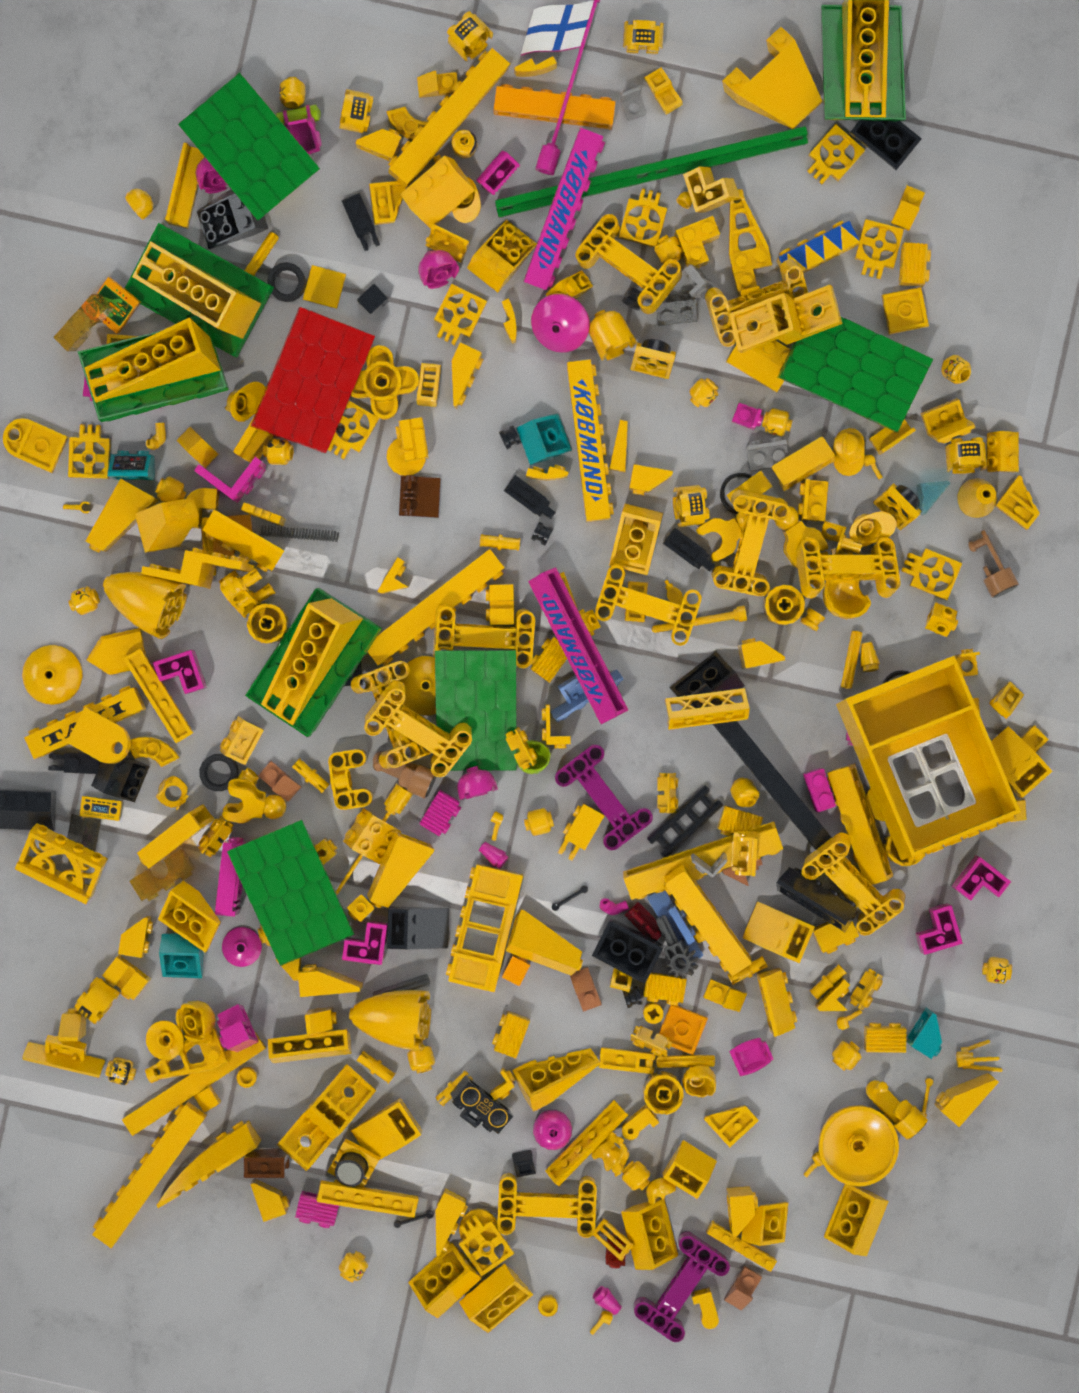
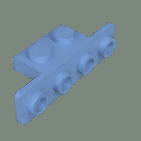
M618 670L610 673L616 686L624 680ZM576 675L557 686L566 702L550 713L555 721L559 722L568 718L577 709H582L589 702Z
M654 892L649 895L647 899L658 918L666 915L677 939H684L686 945L689 946V952L692 950L696 951L693 957H698L699 959L703 957L702 951L693 938L696 935L690 924L686 926L683 921L686 917L679 908L676 909L667 892Z

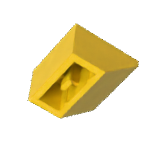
M682 1140L662 1172L663 1178L698 1199L709 1182L717 1160L687 1141Z

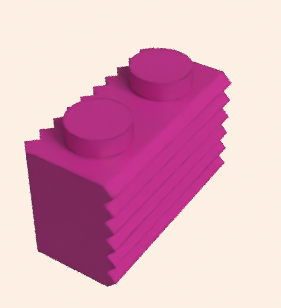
M501 151L476 179V182L488 193L495 195V192H498V189L504 186L503 183H506V180L512 177V174L520 167V164L507 152Z
M821 768L803 773L816 812L836 806L835 800H833L834 796L830 792L829 781L825 777V770Z
M440 789L419 824L439 837L441 833L446 834L451 826L448 823L452 816L456 818L462 808L459 806L461 801Z
M302 1191L295 1218H299L300 1222L310 1224L311 1221L317 1222L318 1226L323 1228L334 1226L339 1205L317 1202L316 1193Z

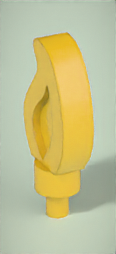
M667 579L664 581L667 599L670 602L681 605L683 600L681 591L674 587L672 583H669Z

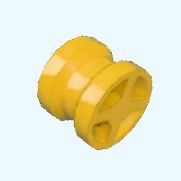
M808 608L806 616L800 622L817 632L819 629L818 625L825 620V617L815 610Z
M650 1002L645 1005L643 1015L648 1023L656 1024L662 1020L663 1010L658 1003Z

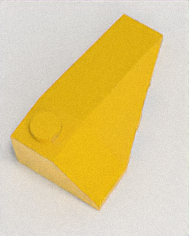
M589 1048L570 1052L566 1056L559 1058L552 1056L548 1057V1060L529 1061L513 1069L512 1072L525 1100L534 1112L553 1102L599 1066L600 1061L592 1049Z

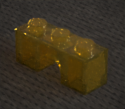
M92 294L53 338L67 352L76 351L88 338L87 332L97 323H102L115 308L101 294Z
M180 849L163 860L168 868L165 878H156L148 869L129 881L141 901L145 899L151 901L159 896L157 892L164 888L167 891L176 885L174 881L179 878L183 881L193 875L191 871L196 868L184 849Z

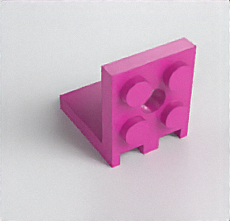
M255 457L232 488L201 465H198L194 471L238 503L244 494L248 495L252 491L254 481L257 478H262L266 472L264 468L267 465Z

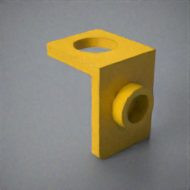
M973 649L961 650V654L955 655L963 677L978 674L976 655H980V652H973ZM966 660L970 661L973 665L972 670L969 672H964L961 668L962 663Z

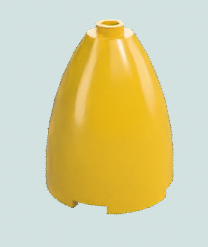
M141 572L111 574L103 582L104 592L115 608L135 626L158 639H164L170 634L169 628L174 624L175 620H179L185 607L187 594L184 593L186 585L181 582L144 575Z
M400 990L378 994L355 1004L354 1008L350 1009L349 1019L362 1032L380 1042L402 1049L423 1051L424 1045L422 1043L423 1040L428 1038L430 1030L431 1008L427 1004V1000H430L431 996L429 991Z

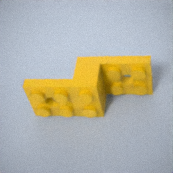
M827 285L794 299L786 293H782L729 314L737 348L740 353L777 339L788 345L842 324L832 285ZM821 306L822 312L820 315L814 316V309ZM757 322L758 326L756 330L750 331L749 327L751 323Z
M193 548L192 551L185 550L181 570L150 564V567L142 566L141 574L211 589L215 566L250 572L254 569V565L248 564L249 560L241 557L228 556L217 552L211 553Z
M346 1064L276 1145L305 1171L309 1170L329 1144L343 1132L377 1090ZM350 1088L353 1091V1097H346L344 1089ZM301 1137L309 1139V1147L301 1145Z

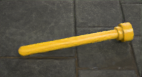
M737 606L732 612L698 617L695 619L693 626L732 619L735 621L739 620V622L747 621L745 606ZM686 619L681 621L687 624L690 623L692 619ZM674 624L654 625L651 630L654 633L673 630Z

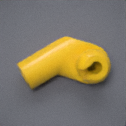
M155 423L156 434L151 439L146 440V447L148 449L157 450L166 441L165 423Z

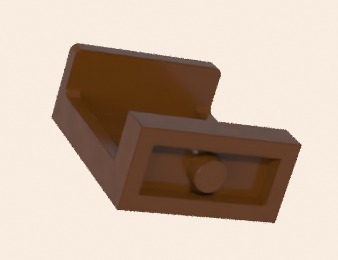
M256 1148L244 1157V1178H285V1169H288L290 1166V1156L281 1148Z

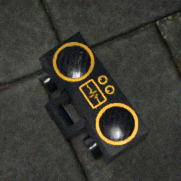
M466 1075L450 1093L453 1099L452 1103L460 1110L464 1108L460 1117L474 1128H477L483 1122L482 1126L487 1131L492 1132L493 1130L499 1134L513 1118L510 1109L497 1099L494 1100L492 1095ZM472 1111L473 1113H475V1114L477 1115V1117L474 1118V1117H473L471 1114H469V1113Z

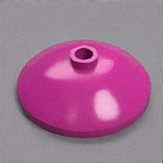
M552 294L543 298L535 306L531 316V326L535 337L544 347L555 352L565 353L579 348L584 343L589 334L590 320L587 311L578 300L565 294ZM554 325L558 326L559 330H556Z

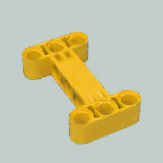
M606 214L576 250L575 256L578 264L584 269H589L595 265L599 258L606 261L644 289L638 297V304L643 313L652 314L682 277L680 264L678 261L670 259L657 271L615 240L620 232L618 220L614 215ZM608 223L615 224L611 229L605 228ZM596 239H603L600 244H593ZM583 255H590L589 259L581 260ZM669 269H678L675 274H668ZM658 284L665 285L662 290L655 289ZM647 299L653 301L649 306L643 305V302Z
M785 260L781 264L780 272L783 281L727 301L720 289L713 287L707 290L705 301L715 335L723 346L730 347L736 343L729 314L782 293H786L792 299L808 293L803 271L794 260ZM795 268L793 273L788 274L791 269ZM800 286L796 292H793L794 288ZM719 296L718 301L712 302L715 297ZM725 314L721 320H717L720 315ZM726 332H730L727 337L723 338V335Z
M738 490L732 494L731 501L734 509L746 514L733 567L717 566L712 570L711 576L718 588L754 596H765L770 590V585L767 578L763 574L755 573L768 521L769 519L777 521L786 520L790 516V508L784 499ZM739 498H746L744 504H736ZM759 502L766 503L762 509H757L756 505ZM784 506L785 510L782 513H776V508ZM719 574H726L723 580L716 579ZM738 578H745L743 584H736ZM758 582L765 583L762 588L755 587Z
M806 537L796 549L801 592L807 598H815L825 586V581L875 580L877 592L883 598L891 597L900 587L901 581L895 545L888 537H882L871 549V555H821L819 543L812 537Z
M619 565L611 566L607 571L595 608L596 617L600 621H609L614 614L615 607L618 606L674 624L671 634L672 642L677 646L685 645L689 640L700 607L701 594L697 590H688L683 597L681 605L623 587L626 575L625 570ZM614 569L622 571V577L618 580L611 578V572ZM608 588H613L616 591V595L612 599L605 597V591ZM694 593L698 596L696 604H689L687 602L689 594ZM601 607L609 608L610 614L608 617L601 618L598 612ZM684 612L692 615L690 623L686 624L681 621L680 617ZM682 631L685 633L686 639L684 642L679 643L675 640L674 635L676 632Z
M442 604L436 609L433 644L434 657L435 651L442 649L453 651L454 646L503 648L516 650V665L519 668H527L531 665L535 616L528 609L523 608L516 612L514 627L456 624L455 611L450 605ZM446 609L450 610V617L442 619L440 616L441 612ZM524 614L530 615L527 623L520 622V618ZM442 630H449L447 638L442 639L439 637V633ZM522 634H528V640L525 643L519 642V637ZM520 654H527V659L524 662L520 663L517 661Z
M404 661L387 664L356 676L351 681V688L357 694L372 691L375 701H377L391 682L408 676L409 666ZM396 666L400 668V675H397L395 672ZM378 673H381L383 676L382 682L378 680ZM361 679L364 680L366 684L364 689L360 686ZM399 691L392 692L394 695H400ZM382 706L380 709L388 710L390 708L387 706ZM389 725L385 726L393 748L380 754L379 764L383 768H397L431 754L430 751L425 750L422 746ZM407 747L411 751L410 757H407L405 753ZM389 755L393 757L392 764L388 762Z
M400 681L391 682L366 714L364 722L365 732L368 735L376 736L382 732L386 725H389L433 753L431 772L436 777H444L471 744V727L466 723H459L448 734L404 706L403 702L406 698L405 685ZM393 691H400L401 694H400V695H394V694H392V692H393ZM382 706H387V707H389L390 709H388V710H382V709H380V708H381ZM372 721H375V722H377L378 724L375 725V726H372V725H370L369 723L372 722ZM460 733H466V734H467V736H465V737H460V736H458V735H459ZM454 748L455 751L448 752L447 749ZM438 763L444 764V766L437 767L435 765Z
M841 832L805 858L802 875L806 879L814 880L825 873L862 911L858 916L856 930L859 934L868 936L903 911L906 895L901 889H892L882 896L845 857L849 853L852 841L847 833ZM838 843H842L845 846L841 847L838 845ZM823 855H829L830 858H826ZM808 866H814L816 869H811Z
M503 1174L499 1180L497 1221L499 1232L504 1235L511 1234L515 1230L516 1216L577 1218V1231L579 1235L584 1238L591 1237L595 1232L596 1181L590 1176L582 1177L578 1184V1195L517 1192V1179L513 1174ZM505 1180H511L514 1185L511 1188H506L502 1183ZM585 1183H591L593 1188L590 1191H585L582 1189V1186ZM504 1200H510L512 1201L513 1205L509 1208H505L502 1205V1202ZM584 1203H590L592 1208L589 1211H584L581 1206ZM509 1220L512 1225L505 1228L501 1225V1222ZM589 1223L591 1228L584 1231L581 1229V1225Z

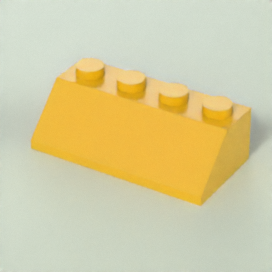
M213 510L202 529L206 532L204 534L205 537L212 541L220 540L223 542L222 547L231 552L233 549L240 552L239 557L249 560L248 562L251 559L258 563L256 567L265 572L268 569L271 571L274 569L284 552L283 549L216 510Z

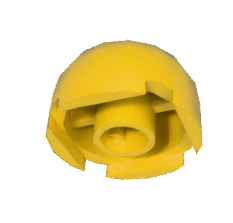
M193 1000L184 1003L176 1012L177 1026L186 1034L184 1037L192 1042L204 1039L211 1034L215 1027L216 1019L214 1012L203 1001Z

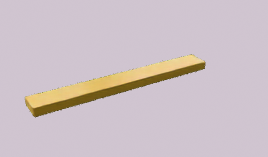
M255 1032L258 1043L239 1052L225 1051L229 1060L228 1063L213 1070L186 1076L124 1117L122 1121L130 1134L134 1136L265 1050L266 1047Z

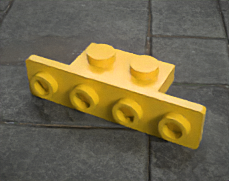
M47 1035L45 1045L28 1042L22 1059L25 1061L97 1078L100 1077L105 1065L104 1059L86 1055V1043L81 1041H58V1036Z

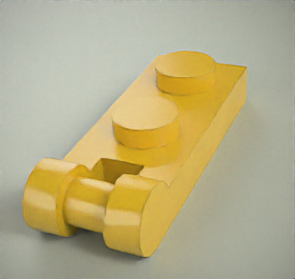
M601 1047L599 1068L654 1074L653 1060L656 1059V1055L651 1052ZM640 1059H645V1066L639 1065Z

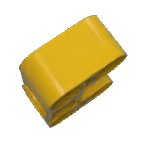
M361 749L336 752L330 755L328 759L330 784L334 803L338 809L347 810L365 807L373 800V794L369 789L353 790L350 768L363 766L367 761V754ZM356 752L361 753L363 756L360 764L355 763L352 759L353 754ZM336 755L341 756L343 759V764L340 767L333 764V758ZM361 792H366L369 795L368 802H360L358 796ZM341 795H346L349 798L347 806H342L339 803Z

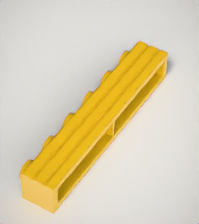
M713 1220L706 1230L708 1235L771 1272L777 1263L776 1258L748 1242L741 1241L739 1236L733 1237L729 1230Z

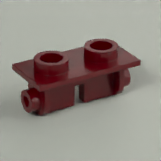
M639 901L624 914L642 934L650 937V939L657 941L661 937L662 933L656 919Z

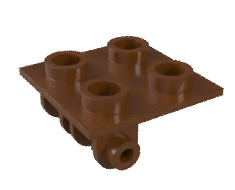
M413 475L401 476L399 516L439 518L441 478L414 477Z

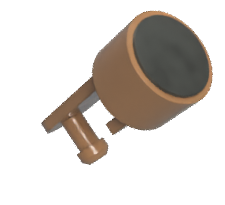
M983 530L981 531L983 537L974 542H969L968 546L972 552H975L978 548L987 544L1000 571L991 574L988 566H984L983 569L987 578L983 581L991 597L997 598L1017 588L1019 583L1011 567L1004 568L988 534Z
M379 751L374 755V770L382 771L398 778L399 785L407 788L408 792L423 799L428 797L436 780V776L432 774L430 768L409 762L397 768L385 769L379 764V756L384 751ZM391 755L388 756V762L390 764L393 763V757Z

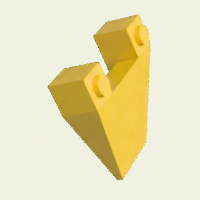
M780 27L766 40L768 52L775 57L751 80L736 67L722 80L724 92L737 104L794 129L822 103V99L795 39Z

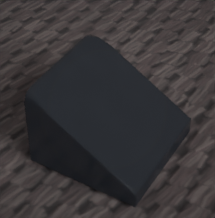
M531 1150L512 1154L517 1178L536 1174Z

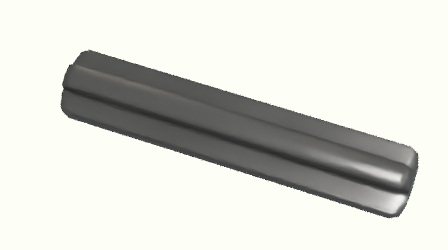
M427 974L376 990L373 992V996L392 991L415 990L429 985L430 979Z

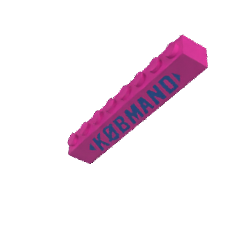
M579 128L523 282L544 290L552 287L555 276L552 274L555 268H559L562 257L559 255L561 250L566 249L569 238L566 236L568 231L573 230L576 219L574 215L576 210L580 211L584 200L581 199L583 191L587 192L591 181L588 180L590 172L594 173L598 161L595 158L597 153H601L605 142L602 139L604 136L584 128Z
M557 568L547 570L528 581L600 724L629 711Z

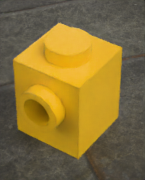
M324 838L315 846L323 865L337 854L336 849L338 847L331 839L327 840Z

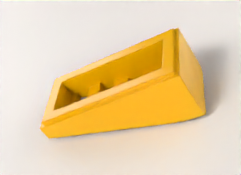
M421 363L416 398L417 405L437 407L441 365ZM425 371L436 372V375L425 374ZM424 379L435 380V382H424ZM423 387H424V388H434V390H433V391L423 390Z

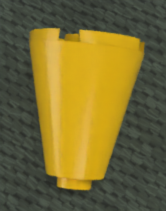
M981 478L966 481L959 488L957 494L959 508L965 515L972 518L987 516L993 511L997 503L995 488L990 482Z

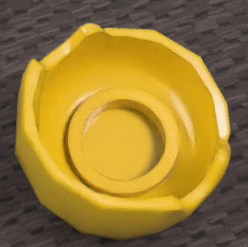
M134 188L126 194V201L142 220L152 213L153 201L146 191Z
M663 1177L651 1181L646 1189L649 1204H655L656 1199L660 1197L664 1199L666 1195L675 1192L676 1186Z

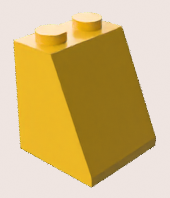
M194 498L159 503L135 514L145 553L180 547L199 518Z

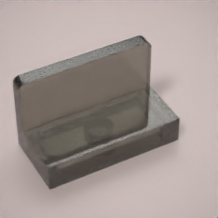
M72 814L67 838L96 852L101 819Z

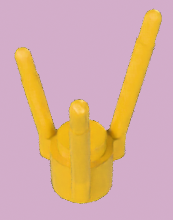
M985 1040L968 1047H960L961 1051L956 1052L958 1067L993 1072L1003 1071L1002 1068L972 1065L974 1062L1000 1060L999 1057L974 1058L973 1052H969L989 1044L990 1040Z

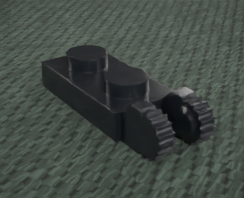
M360 193L341 200L364 251H368L369 246L363 236L370 233L376 247L379 246L380 243L375 233V227Z
M50 753L49 758L64 759V766L51 765L48 766V771L96 774L101 762L85 753Z

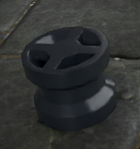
M629 287L628 295L623 298L622 302L630 308L639 311L638 297L641 291L634 287Z
M513 425L508 430L499 432L507 450L514 444H521V440Z
M539 522L531 540H538L541 542V545L545 546L554 528H547L543 523Z
M637 985L633 986L629 992L623 991L627 1008H632L635 1004H643Z

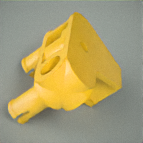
M256 568L243 577L234 570L219 580L220 590L230 604L244 618H247V614L256 606L261 605V602L276 593L270 583H267L255 593L249 589L251 585L262 579L261 574Z

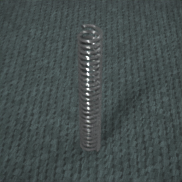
M262 525L261 534H259V536L291 537V539H316L317 541L326 540V542L328 540L329 542L331 540L332 542H337L339 538V532L336 538V531H334L333 537V530L331 531V536L330 530H328V535L327 530H325V533L322 530L320 536L321 530L319 529L317 537V529L314 536V529H312L311 535V529H309L308 534V529H306L305 533L304 528L302 534V529L300 528L298 536V527L296 528V535L295 527L292 534V527L289 533V527H287V532L286 527H284L282 532V526L280 534L279 526L277 527L276 534V526H274L273 533V526H271L270 532V526H268L267 531L266 525L265 530H263L264 526Z

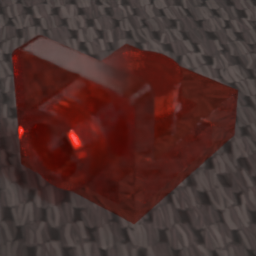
M607 1237L606 1241L621 1253L622 1250ZM614 1237L626 1247V1244L619 1237ZM606 1248L605 1264L609 1265L610 1268L619 1269L621 1266H625L626 1255L621 1261Z

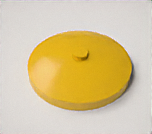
M853 1105L836 1111L827 1119L819 1135L818 1150L824 1167L835 1179L851 1186H868L880 1181L892 1170L899 1153V1141L894 1126L885 1115L868 1106Z

